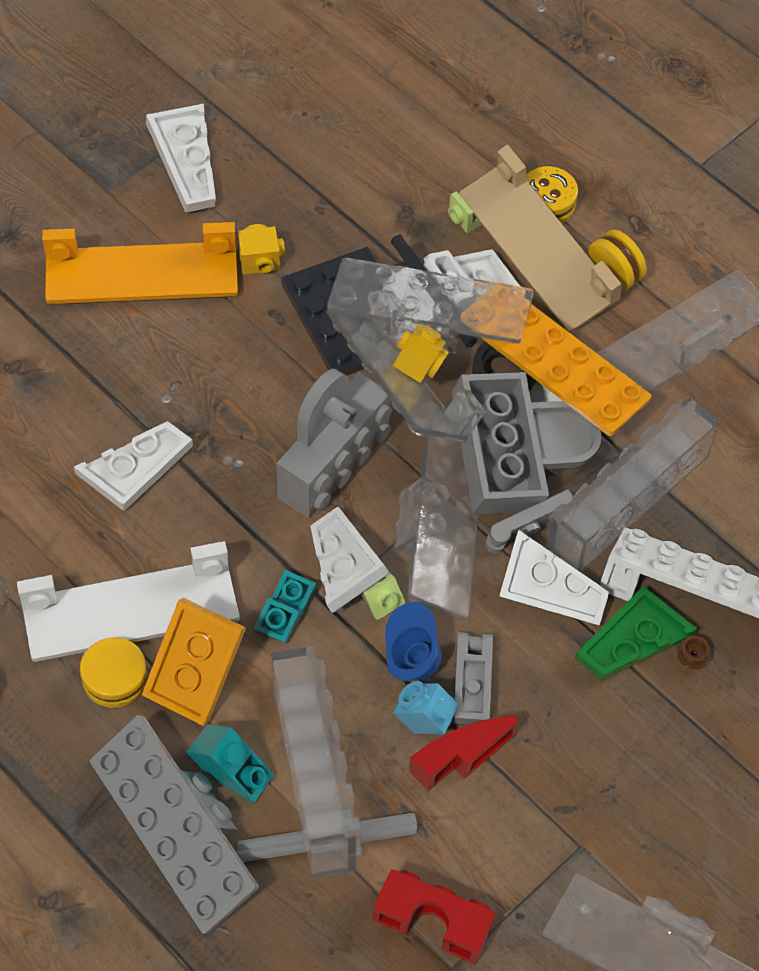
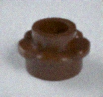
M700 636L687 637L678 645V660L681 664L688 665L691 669H701L705 666V663L711 660L710 646ZM694 651L697 653V655L693 656L691 655V652Z

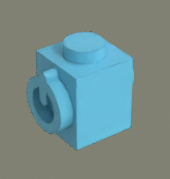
M414 681L401 691L393 714L414 734H445L459 704L439 684H423L420 681Z

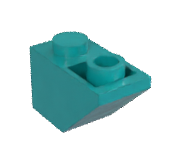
M207 724L186 751L209 777L251 803L257 800L274 777V773L232 727Z

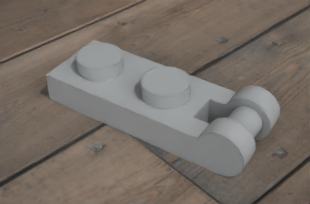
M569 489L493 525L485 540L486 549L491 553H500L508 541L516 538L518 530L530 537L541 529V525L547 522H551L554 525L569 516L570 508L575 502Z
M458 632L454 700L459 706L453 716V724L469 725L490 719L493 634H482V637L468 636L469 633ZM468 650L481 651V655L468 654Z

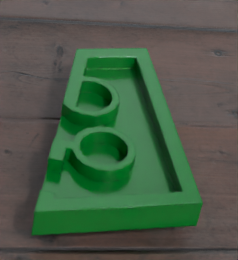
M643 586L576 653L575 660L603 681L680 643L687 637L694 636L697 628Z

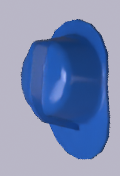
M408 602L399 606L390 615L386 624L385 641L388 670L394 678L401 681L419 679L422 682H428L430 676L438 669L442 660V651L437 638L434 615L426 605L419 602Z

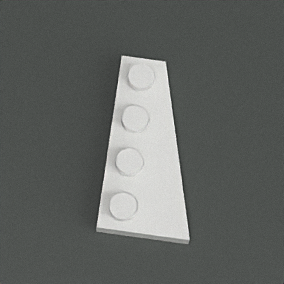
M204 104L146 115L147 128L185 213L215 207L216 197L213 173L210 166V150L207 142Z

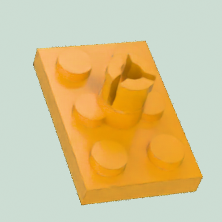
M184 597L179 599L142 696L202 726L208 724L246 627Z

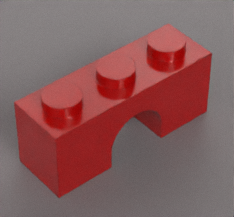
M390 869L373 907L372 921L407 935L412 923L418 917L423 915L436 916L446 926L441 950L476 965L492 929L496 912L491 911L490 907L482 901L476 899L468 901L456 896L455 892L446 886L439 884L432 886L422 882L419 876L410 871L401 870L398 872Z

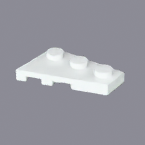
M167 421L132 438L131 443L115 451L111 448L101 453V458L88 464L83 462L74 466V470L77 476L121 510L125 511L193 447V443L190 437Z
M336 507L310 526L316 556L320 562L321 580L325 586L326 604L331 613L389 574L385 565L339 507Z
M518 530L499 596L600 625L609 592Z

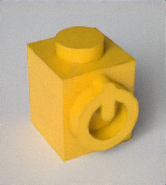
M253 224L244 230H238V249L243 275L253 273L264 274L280 270V258L285 257L283 238L277 239L275 226L267 227L262 224Z
M418 324L413 333L406 330L396 347L401 352L392 366L419 383L422 382L425 375L433 378L449 353L443 349L446 341L441 339V335L435 329L428 326L422 327Z

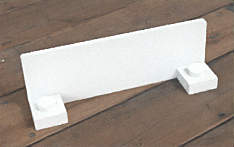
M623 529L609 556L600 582V586L606 589L610 595L629 601L634 596L640 575L643 574L759 618V577L746 573L741 567L735 565L727 566L714 561L706 554L693 553L682 549L672 541L655 539L639 529Z
M225 541L192 547V565L56 592L52 575L18 581L17 587L23 609L32 661L38 662L83 653L97 641L110 637H119L131 642L165 636L177 602L183 597L233 622L239 621V611L229 573L228 552Z

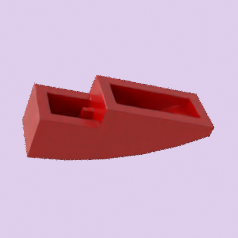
M514 715L492 718L451 731L427 744L410 757L409 772L428 791L453 770H456L466 779L517 735L519 719Z

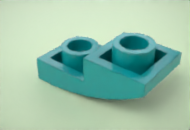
M284 570L272 598L267 599L254 626V630L286 644L308 607L317 584Z

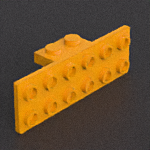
M504 283L497 285L461 315L460 322L608 436H613L651 400L652 395Z

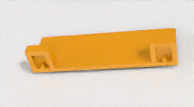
M235 222L203 223L204 243L78 248L75 228L43 230L42 240L46 257L45 298L47 304L238 295Z

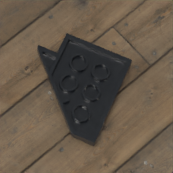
M367 246L281 277L283 289L328 370L337 369L348 376L364 369L390 310L380 295L386 283L407 268L404 261L380 269Z

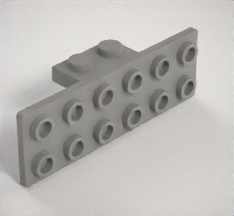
M137 715L90 759L92 767L201 933H210L258 890L257 882L227 840L237 831V828L230 820L232 818L231 812L211 792L212 785L203 774L179 769L144 716Z

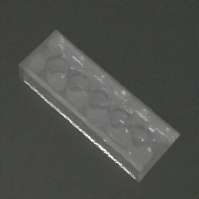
M690 397L680 405L677 403L672 405L659 424H651L643 433L641 440L636 444H628L615 463H607L599 471L597 479L590 485L588 483L583 484L577 490L571 502L567 505L561 504L555 509L550 517L552 522L547 537H549L547 550L579 572L585 570L619 539L624 528L630 529L709 457L720 421Z
M314 646L272 652L274 695L312 880L356 872V857L362 856L360 843L362 838L359 817L354 816L352 806L355 805L351 783H347L346 780L347 763L344 751H340L339 726L337 719L333 720L332 716L333 700L331 690L326 689L325 680H327L324 659H317Z

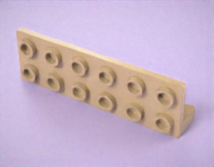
M507 144L497 151V167L461 190L459 195L471 207L474 216L564 329L572 333L621 299V283L602 260L596 265L591 261L527 182L526 166Z

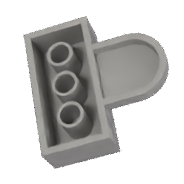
M330 369L325 372L311 387L300 407L297 417V441L276 463L277 498L308 519L317 510L322 511L329 503L331 494L336 488H342L348 482L351 471L357 464H364L371 453L372 447L377 442H383L388 436L391 429L389 425V417L392 412L390 407L391 392L359 372L351 381L348 376L337 369Z
M526 372L461 375L451 392L473 515L521 512L545 501L549 496L544 469L582 466L593 457L600 446L601 430L564 401L531 403Z

